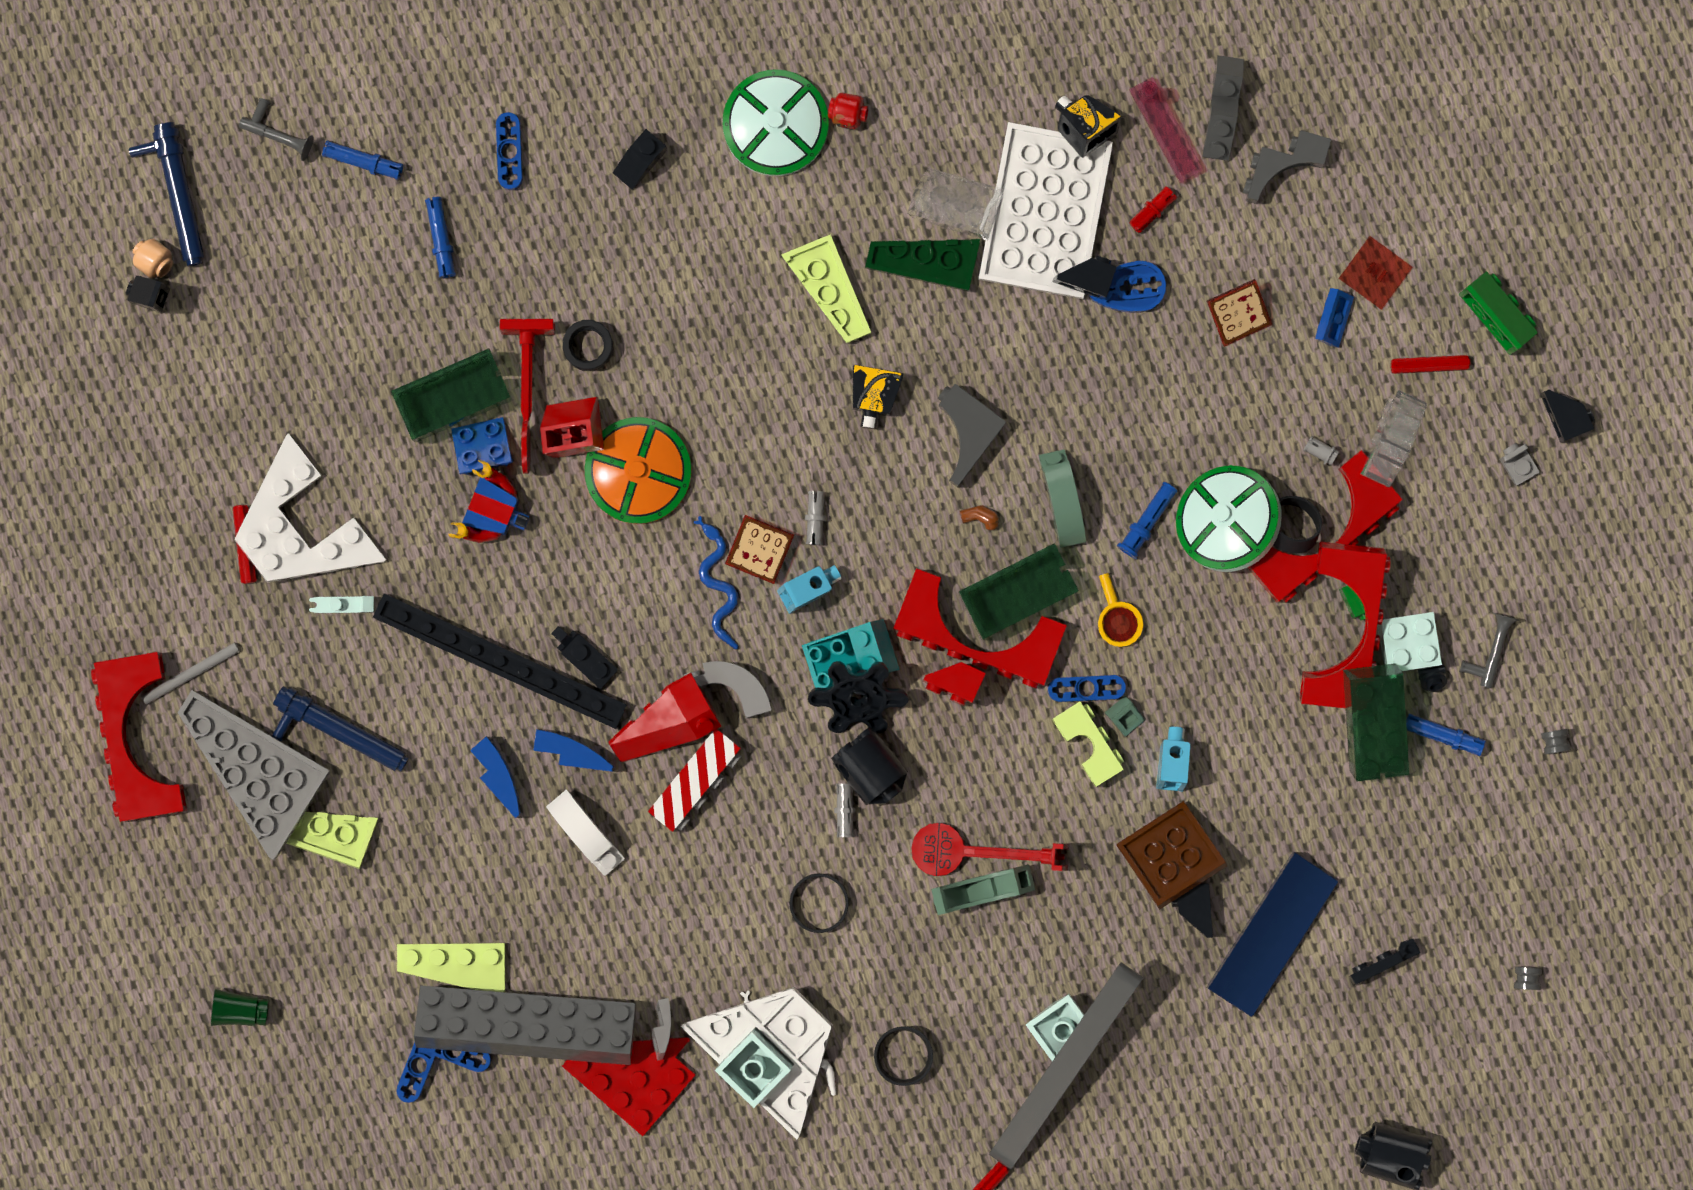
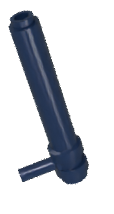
M174 122L161 123L154 126V133H152L153 142L130 147L129 154L133 158L156 152L158 159H161L183 262H186L188 267L200 265L203 263L204 254L182 159L184 154L183 147L178 141L180 137L179 129L175 128Z
M285 686L280 689L273 702V705L278 707V711L283 713L272 735L276 740L282 741L294 719L298 722L304 721L395 772L396 770L402 772L409 758L405 756V752L317 705L307 695L301 696L297 694L298 691L292 687L288 689Z

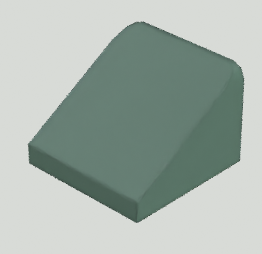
M1126 696L1122 697L1105 712L1125 737L1145 721L1141 713Z

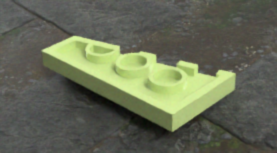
M831 234L781 254L782 258L846 344L871 334Z
M305 812L286 844L360 869L378 818Z
M505 943L397 944V971L473 990L505 992Z

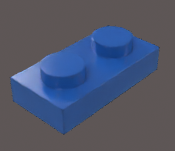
M1330 288L1315 339L1329 346L1339 348L1354 300L1353 296L1339 289Z

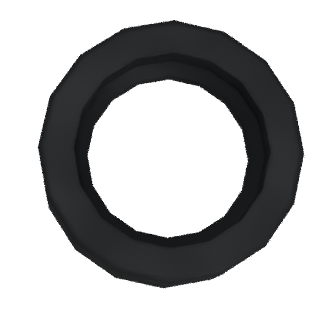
M581 320L573 323L566 330L562 349L566 359L573 367L582 371H595L609 362L613 353V340L609 330L603 324L594 320ZM584 330L597 332L604 342L602 354L592 361L579 359L572 349V342L575 336Z

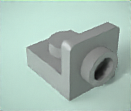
M1517 443L1503 450L1505 456L1499 459L1515 486L1539 473L1538 468L1526 450L1528 449L1526 443L1520 447Z

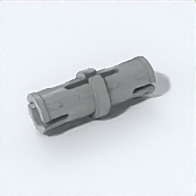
M808 491V515H805V521H807L806 545L814 544V534L815 545H823V522H826V516L823 515L825 492L817 491L816 502V492Z
M836 784L837 808H834V813H837V837H854L853 813H855V808H853V788L849 784Z

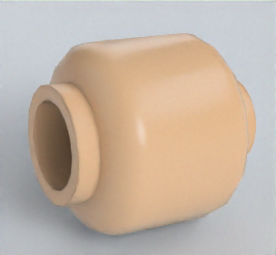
M148 239L145 242L140 241L133 249V265L149 278L165 276L173 265L172 252L156 239Z

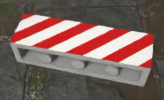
M718 729L714 730L648 812L672 832L676 828L681 831L691 818L687 815L693 807L698 810L707 800V797L704 795L710 787L716 789L725 778L721 774L727 766L732 769L742 757L738 753L741 748Z

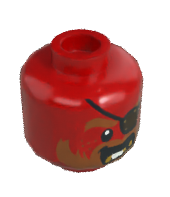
M839 93L830 100L828 118L832 119L834 126L857 129L861 121L866 122L869 107L864 106L862 96Z

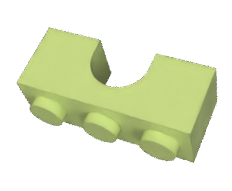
M1078 702L1052 720L1066 742L1078 735L1086 736L1091 740L1093 753L1081 766L1093 785L1097 787L1122 771L1123 768L1120 764L1124 763V760L1117 749L1111 750L1106 743L1110 738L1102 726L1097 728L1092 721L1095 715L1087 703L1082 705L1081 702Z

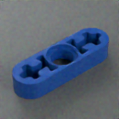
M506 112L501 114L496 120L498 181L504 189L515 190L520 187L523 180L521 124L515 114ZM507 118H510L512 123H516L515 127H511V137L517 136V140L504 139L501 141V136L506 137V129L501 127V124L505 123ZM508 144L514 145L517 148L516 156L511 159L502 156V149ZM518 162L517 167L512 166L513 175L518 176V178L513 180L512 185H508L507 180H503V176L508 175V167H502V163L514 164Z
M1117 675L1056 678L1049 683L1048 695L1056 702L1118 699L1124 694L1126 685L1124 680ZM1113 679L1116 684L1121 685V689L1116 691V695H1111L1110 690H1102L1103 696H1097L1099 692L1097 680H1102L1101 685H1109ZM1070 681H1076L1074 686L1076 698H1071L1072 692L1063 693L1062 698H1059L1057 693L1052 692V688L1057 687V682H1062L1063 687H1071ZM1090 681L1094 685V692L1091 696L1086 697L1080 694L1079 685L1081 682Z

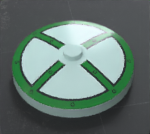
M773 69L755 73L736 86L726 102L722 125L726 143L731 153L741 164L759 174L784 176L800 171L819 155L827 139L829 118L824 99L811 82L794 72Z
M1232 465L1211 469L1190 484L1179 502L1176 514V530L1179 541L1192 559L1208 569L1219 572H1233L1245 569L1263 558L1276 541L1282 519L1280 501L1270 483L1251 469Z

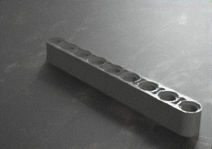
M1122 962L1118 965L1005 1129L998 1142L989 1153L990 1156L1010 1170L1013 1168L1142 981L1143 977Z

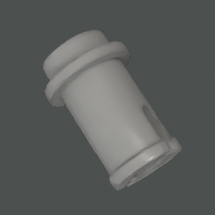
M1313 436L1310 437L1303 450L1324 461V465L1328 463L1331 466L1339 453L1335 449L1336 446L1330 447Z

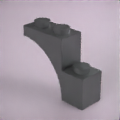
M1217 56L1202 157L1229 161L1238 118V100L1243 80L1244 59Z
M1300 130L1297 137L1292 136L1288 151L1293 152L1292 155L1262 147L1259 153L1254 152L1250 168L1255 170L1252 179H1246L1243 193L1247 194L1246 201L1256 204L1265 185L1285 170L1300 166L1322 168L1331 139Z

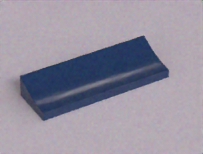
M1292 852L1206 988L1252 1017L1338 881L1297 853Z

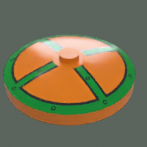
M644 417L622 419L602 430L604 450L588 452L585 460V481L595 503L614 519L631 524L651 523L673 512L684 499L691 481V460L681 438L667 425Z

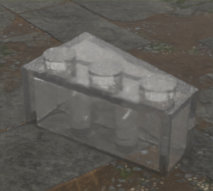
M1400 390L1397 391L1394 399L1390 397L1387 399L1382 410L1384 413L1376 426L1378 429L1371 440L1373 445L1362 469V475L1390 488L1412 449L1427 406L1426 402Z

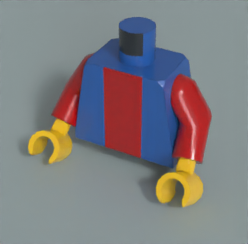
M481 459L478 460V462L483 464V470L477 472L472 469V472L480 477L463 522L451 523V525L458 527L457 534L448 533L449 537L483 543L497 540L501 534L506 535L510 525L524 531L530 516L516 511L519 500L516 498V489L505 475L491 468L487 462Z

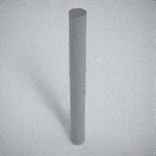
M234 642L141 695L143 701L147 705L237 654L240 651L236 643Z

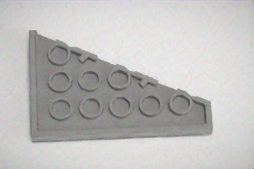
M191 690L177 713L269 858L275 861L330 771Z

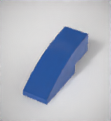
M536 729L533 751L560 754L559 765L614 771V766L588 746L556 733Z
M486 736L470 750L488 770L480 779L515 818H518L521 815L514 779L500 751L491 739Z

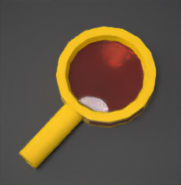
M1109 573L1100 575L1099 579L1108 606L1104 608L1099 616L1098 631L1102 639L1108 644L1116 647L1128 646L1136 642L1142 633V616L1132 604L1118 602Z

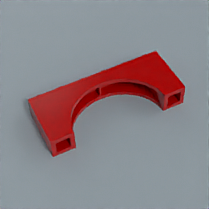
M153 652L94 662L95 669H91L93 684L98 686L99 695L95 696L97 710L102 711L103 722H100V732L102 738L106 737L108 748L104 749L106 764L111 766L112 775H108V781L111 791L115 790L116 801H113L115 817H119L120 822L187 811L183 784L170 785L152 779L137 765L127 743L126 724L134 700L149 685L166 679L162 653Z

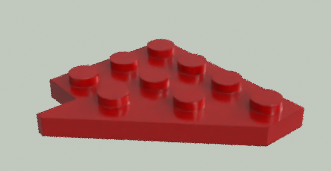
M688 1037L669 1038L663 1060L657 1061L653 1040L633 1041L631 1065L566 1060L562 1065L565 1070L642 1136L645 1135L696 1075L676 1058L690 1041Z

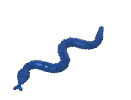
M699 516L698 521H694V524H700L705 535L717 543V549L701 562L698 571L700 580L706 587L722 591L728 596V601L713 615L712 627L718 638L736 650L739 646L721 628V620L729 615L737 606L738 593L733 585L714 579L709 574L710 568L724 556L726 543L719 531L711 525L704 524L701 516Z

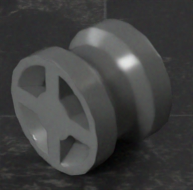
M1568 729L1541 733V738L1545 740L1546 745L1544 754L1571 750V746L1567 743L1566 739Z
M1515 966L1517 980L1514 982V988L1541 990L1539 976L1542 974V968Z

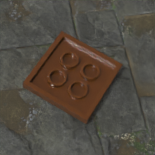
M1184 801L1116 844L1159 910L1227 867L1225 860Z

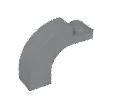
M722 661L702 663L705 674L700 675L699 670L691 672L700 687L710 684H723L732 688L741 700L746 718L772 711L767 693L761 683L749 671L738 665Z

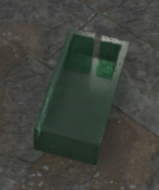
M490 348L391 391L412 441L415 443L513 401L504 378L501 375L497 377V375L501 374V371Z
M1055 543L958 592L981 640L1079 592L1069 570L1063 573L1060 571V568L1066 564Z
M1396 663L1343 670L1349 769L1357 782L1380 779L1381 773H1383L1385 778L1409 775L1403 672Z

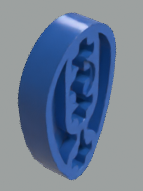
M1147 261L1129 262L1116 267L1109 290H1114L1109 291L1106 298L1101 300L1090 295L1089 297L1093 302L1115 311L1129 313L1146 312L1155 308L1163 299L1166 291V281L1163 273L1156 265ZM1150 278H1155L1156 282L1161 283V286L1157 287V292H1152L1151 288H1145L1143 294H1139L1137 289L1131 290L1130 295H1126L1125 291H1120L1124 281H1128L1129 285H1136L1137 280L1142 279L1143 284H1148L1151 280Z

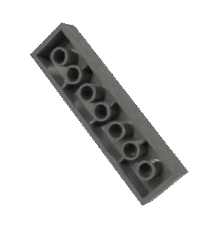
M420 985L414 1041L417 1048L631 1065L636 1003Z

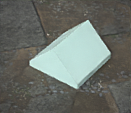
M1068 994L1049 1005L1030 1020L1026 1026L1051 1061H1053L1083 1018L1084 1013L1071 995Z

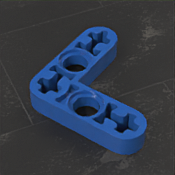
M414 1042L397 1085V1096L400 1100L407 1103L414 1102L419 1098L435 1057L475 1072H482L491 1064L490 1053H483V1059L486 1060V1064H480L479 1067L474 1066L475 1061L473 1059L467 1058L466 1063L461 1061L466 1051H461V1054L454 1058L448 1055L447 1050L441 1049V1053L436 1051L437 1049L417 1048ZM469 1052V1054L474 1056L479 1054L478 1052ZM420 1057L426 1061L427 1067L424 1072L418 1073L413 1070L412 1061L415 1058ZM407 1072L414 1077L422 1078L421 1083L417 1080L415 1081L413 1089L416 1090V1094H411L409 1098L405 1097V1091L402 1090V1086H408L411 1078H406Z

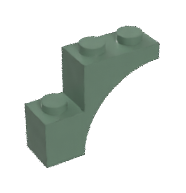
M1027 864L961 880L931 890L937 915L1035 891L1030 866Z

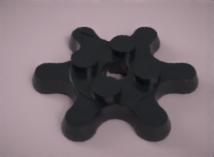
M841 661L833 662L828 669V675L833 680L832 686L813 688L808 694L810 705L815 707L826 706L833 710L834 714L828 721V728L834 733L844 732L849 724L853 722H863L877 733H883L888 728L887 720L882 715L883 710L889 707H903L909 700L907 693L903 689L888 688L882 684L889 675V670L883 662H874L868 670H859L856 673L850 671ZM855 692V694H861L865 697L858 699L852 696Z

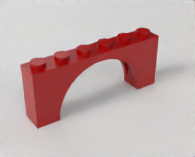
M1362 450L1338 469L1349 488L1351 513L1345 531L1335 543L1358 544L1359 541L1356 538L1363 532L1367 535L1379 526L1377 520L1383 515H1386L1387 518L1392 516L1400 509L1397 504L1403 500ZM1271 547L1263 558L1247 568L1276 603L1280 600L1286 603L1297 594L1295 590L1297 586L1302 582L1307 586L1318 577L1315 573L1317 571L1318 553L1298 556L1287 554Z
M1320 542L1316 566L1318 574L1331 576L1344 582L1358 595L1365 610V627L1359 644L1345 660L1324 670L1302 672L1299 698L1301 704L1366 711L1367 702L1371 703L1373 687L1369 686L1370 677H1374L1376 672V661L1372 660L1373 652L1379 649L1380 635H1376L1377 625H1382L1383 609L1379 608L1381 599L1386 597L1387 583H1383L1384 573H1389L1390 557H1387L1384 548Z
M916 568L893 628L898 631L896 636L908 641H912L913 637L923 640L922 646L937 651L938 647L948 650L946 655L958 660H962L963 656L973 659L972 665L987 670L988 666L998 669V675L1008 679H1012L1013 675L1023 678L1022 684L1037 689L1038 684L1041 686L1045 685L1067 625L1041 616L1031 634L1012 648L998 652H983L971 649L956 640L942 621L938 608V588L941 577Z

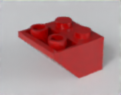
M598 397L546 405L540 426L544 455L559 458L604 450Z
M960 662L925 675L922 682L927 683L925 687L927 690L938 695L944 691L951 694L949 700L965 706L966 702L970 704L973 702L986 673Z

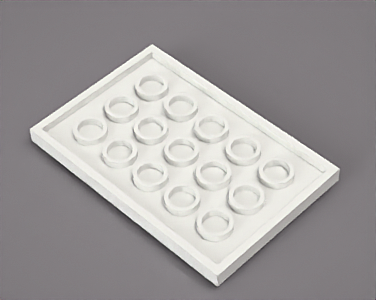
M1008 122L978 280L1078 299L1084 298V293L1053 283L1052 281L1056 275L1090 259L1092 256L1113 142L1106 141L1082 158L1058 131Z

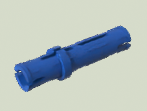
M329 140L325 142L327 147L323 148V157L369 170L370 174L373 175L378 173L395 180H399L401 177L399 173L402 174L403 171L402 163L384 159L377 153L371 155Z
M432 197V200L428 198L425 200L434 244L432 253L436 256L439 278H449L448 275L454 277L456 272L451 254L454 250L453 246L449 243L442 197Z
M1408 714L1405 722L1406 725L1403 730L1451 746V749L1457 750L1458 748L1479 757L1486 740L1463 733L1461 729H1450L1412 714Z

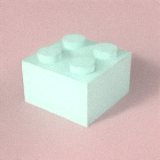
M1434 612L1383 619L1382 625H1377L1385 674L1442 665Z
M755 1027L718 1065L715 1071L755 1108L791 1071L794 1063Z

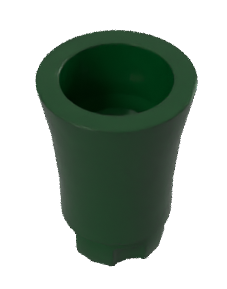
M215 988L211 1026L266 1025L269 1000L230 993Z

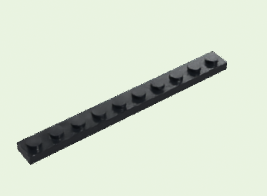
M383 594L372 617L614 729H617L627 707L626 704L387 594Z

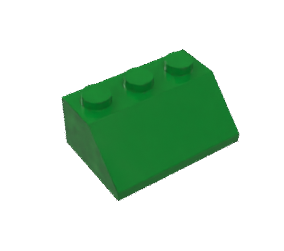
M1486 271L1460 292L1459 296L1505 351L1511 355L1538 333L1535 329L1537 325L1528 314L1524 316L1518 309L1520 306L1518 301L1511 294L1506 295L1500 288L1502 283L1498 277Z

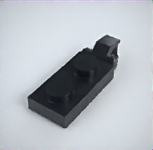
M558 626L551 633L561 642L557 647L561 654L600 690L618 671L610 661L574 630L568 635Z
M1414 939L1403 941L1399 944L1396 953L1392 954L1388 950L1376 956L1378 962L1370 966L1364 962L1352 968L1354 974L1350 975L1349 979L1352 985L1355 986L1421 952Z

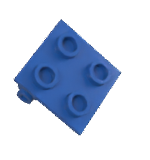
M503 417L451 429L459 474L466 473V475H469L472 469L476 471L483 470V464L478 462L480 459L487 462L491 468L502 465L508 466L509 463L513 462Z

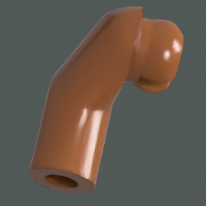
M983 505L960 511L963 524L979 520L985 525L987 530H995L999 526V517L996 512Z

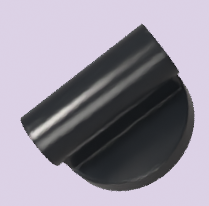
M1444 665L1417 669L1422 689L1438 692L1447 684Z

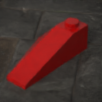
M692 673L667 685L661 691L662 695L653 704L649 702L643 708L645 711L636 720L629 721L608 741L620 762L698 740L721 727L712 705Z

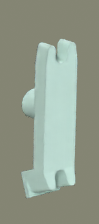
M374 596L314 597L309 599L310 602H316L317 604L315 608L309 609L310 612L314 613L374 612Z

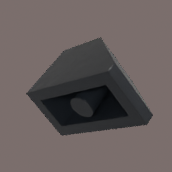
M645 129L628 148L613 174L633 190L667 152L666 145Z
M1096 256L1095 259L1090 258L1056 275L1052 282L1102 300L1108 295L1116 266L1110 264L1111 260Z
M136 275L135 280H131L126 290L127 301L162 314L170 288L160 281Z
M1551 390L1540 394L1560 443L1594 429L1592 425L1595 423L1594 416L1589 408H1585L1584 404Z
M1203 883L1171 902V906L1176 907L1177 913L1203 936L1213 938L1210 889L1208 883Z

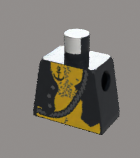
M1085 95L1075 103L1066 96L1061 97L1057 101L1055 108L1061 113L1058 131L1082 158L1118 134L1122 116L1091 96Z
M853 365V410L863 412L860 427L876 429L879 415L890 416L904 373Z

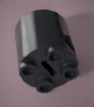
M871 727L864 730L851 743H847L831 758L833 765L865 805L886 804L902 791L908 773L878 733L872 730Z
M1375 1121L1368 1132L1359 1135L1355 1146L1354 1154L1361 1157L1360 1173L1413 1190H1419L1423 1179L1421 1172L1422 1170L1427 1171L1431 1162L1429 1152L1433 1139Z

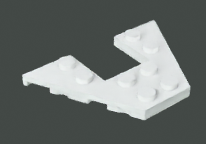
M289 433L286 435L235 537L236 543L267 583L280 581L281 579H292L305 575L339 571L340 569L384 563L386 559L354 518L310 549L279 509L281 506L321 477L320 473Z
M795 987L685 1022L681 1026L719 1064L757 1027L794 1063L791 1071L759 1103L796 1139L799 1138L833 1024Z

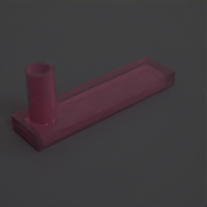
M1151 77L1129 89L1132 98L1178 182L1181 183L1202 172L1203 168L1154 78Z

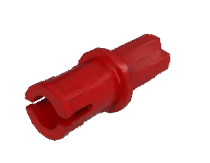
M1165 186L1150 202H1145V207L1130 220V226L1136 232H1142L1156 217H1161V213L1177 199L1176 195H1172L1173 191Z

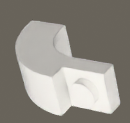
M567 789L546 806L571 840L604 876L625 860L623 855L602 833Z

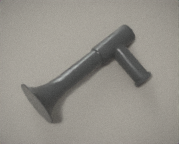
M259 98V103L252 119L242 117L239 122V128L290 146L299 152L301 161L306 160L314 142L313 135L305 139H298L261 124L270 102Z
M1494 612L1492 613L1497 618V630L1486 666L1481 667L1462 660L1459 672L1482 677L1480 685L1491 689L1508 629L1515 621H1520Z

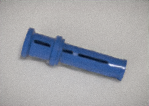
M1163 482L1138 522H1134L1129 526V533L1122 543L1117 544V548L1131 558L1137 559L1138 551L1146 540H1150V531L1174 495L1177 494V489Z

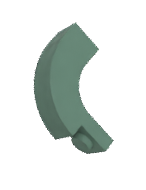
M1065 449L1039 455L1060 548L1086 542L1077 489Z

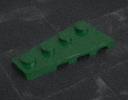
M981 239L871 241L865 269L969 292Z

